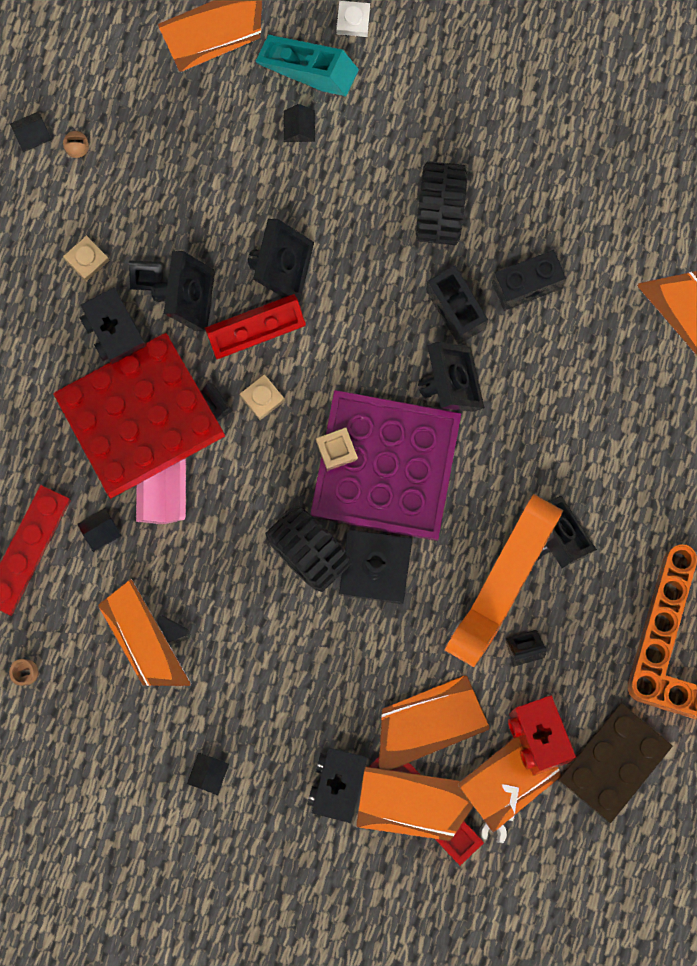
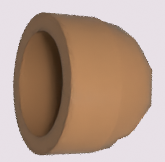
M75 130L69 132L64 137L63 147L70 157L80 158L88 152L89 142L82 132ZM69 140H83V143L69 142Z
M18 659L12 663L9 675L13 683L25 686L35 682L39 672L36 663L33 661ZM30 670L29 675L21 677L20 672Z

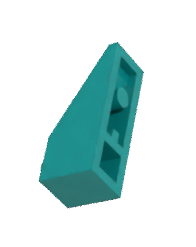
M273 35L267 36L255 61L263 67L310 87L342 96H347L359 71L358 67L342 49Z

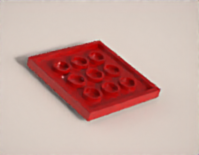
M167 333L145 343L146 347L124 357L114 364L110 362L53 393L110 499L225 437L221 426Z

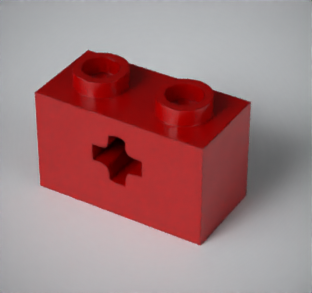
M552 695L516 707L509 713L511 718L508 719L510 732L514 738L519 737L523 750L520 751L522 763L527 770L531 769L533 776L568 764L576 758ZM536 732L544 734L545 739L543 741L540 739L535 740L533 735Z

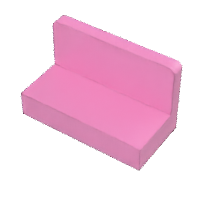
M186 458L137 484L136 522L168 524L185 520Z

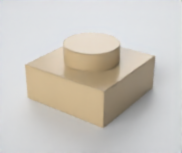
M87 235L63 256L64 260L85 282L109 262L108 257Z
M265 374L240 393V397L259 420L263 419L285 401V398Z
M347 428L316 438V443L327 471L358 460Z

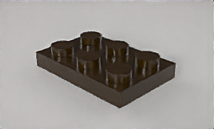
M621 703L558 781L608 823H612L673 745Z

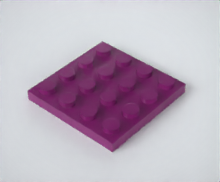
M334 390L326 435L347 428L358 460L327 471L321 456L310 514L316 519L438 541L461 413Z

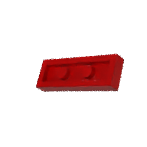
M295 294L205 327V331L217 360L302 328L306 324L298 299Z

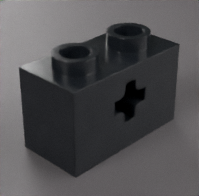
M551 250L494 272L492 284L503 310L506 311L563 289L566 276L555 251Z
M456 265L427 281L426 292L458 345L486 329L488 318Z
M115 287L80 305L84 315L79 318L88 334L93 331L96 334L99 342L94 344L102 361L109 359L111 364H114L146 347ZM111 323L115 327L116 332L110 334L106 325Z
M328 748L327 754L320 753L316 773L322 774L319 787L312 785L307 805L313 806L312 814L351 824L367 757L333 748ZM339 775L342 776L341 780L342 783L346 784L345 790L340 789L337 795L331 794L332 788L327 786L328 780H334L335 776Z

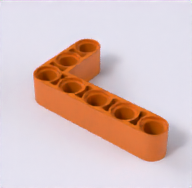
M533 494L472 608L445 648L446 652L472 667L476 666L501 627L563 512L562 509Z
M680 544L673 547L663 558L627 689L629 695L640 703L697 720V685L666 676L697 565L696 552L690 546ZM674 554H682L686 558L687 567L685 569H679L673 564L672 557ZM671 584L677 588L679 593L677 600H670L664 595L665 585ZM663 615L669 620L670 628L667 632H662L656 628V616ZM649 646L656 647L660 651L661 659L659 663H652L647 659L646 649ZM639 678H646L651 682L652 691L649 695H643L638 691L637 681ZM672 687L678 688L683 692L684 700L681 705H675L670 701L669 691Z

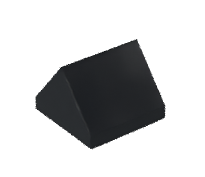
M301 104L284 110V142H315V110Z
M39 111L10 123L23 152L52 140Z
M130 260V290L151 291L152 285L155 282H163L164 264L162 262Z
M208 383L200 391L217 421L233 411L215 385Z
M106 508L77 524L93 552L122 536Z
M159 615L157 619L158 626L170 646L189 639L191 634L187 628L163 615Z
M537 630L505 638L513 667L545 658L546 647Z
M198 753L187 784L218 795L229 763Z

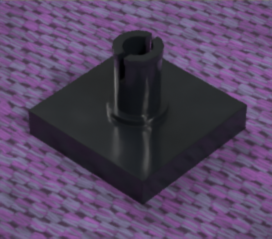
M268 218L260 250L254 249L249 253L250 256L258 257L248 258L249 267L255 270L253 280L283 298L295 294L298 302H300L314 241L281 220Z
M172 251L168 282H155L151 290L152 298L156 302H165L163 314L194 331H205L209 321L215 270L185 251Z
M435 342L427 345L434 375L419 379L418 386H427L419 389L421 395L424 398H429L432 395L438 394L440 406L445 409L470 412L484 409L471 347L444 342Z
M559 496L549 500V503L562 509L563 512L536 561L551 551L561 568H564L587 557L597 549L563 497Z
M348 530L345 551L349 556L351 565L341 575L339 595L403 604L412 539Z

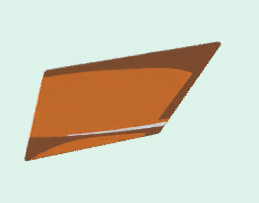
M213 0L159 23L158 27L180 72L259 39L261 35L262 0Z
M697 271L638 283L637 287L697 355Z
M132 579L98 605L142 685H191Z
M466 675L382 709L379 769H395L490 729Z
M536 732L533 735V738L535 740L540 739L541 741H543L545 739V735L538 734ZM519 737L513 738L458 783L460 789L492 832L499 829L561 777L559 767L533 776L531 769L527 770L522 763L520 751L523 750ZM502 784L519 788L515 814L510 805L511 793L505 792Z
M365 767L356 826L365 829L450 841L474 806L458 786L460 782L458 780Z

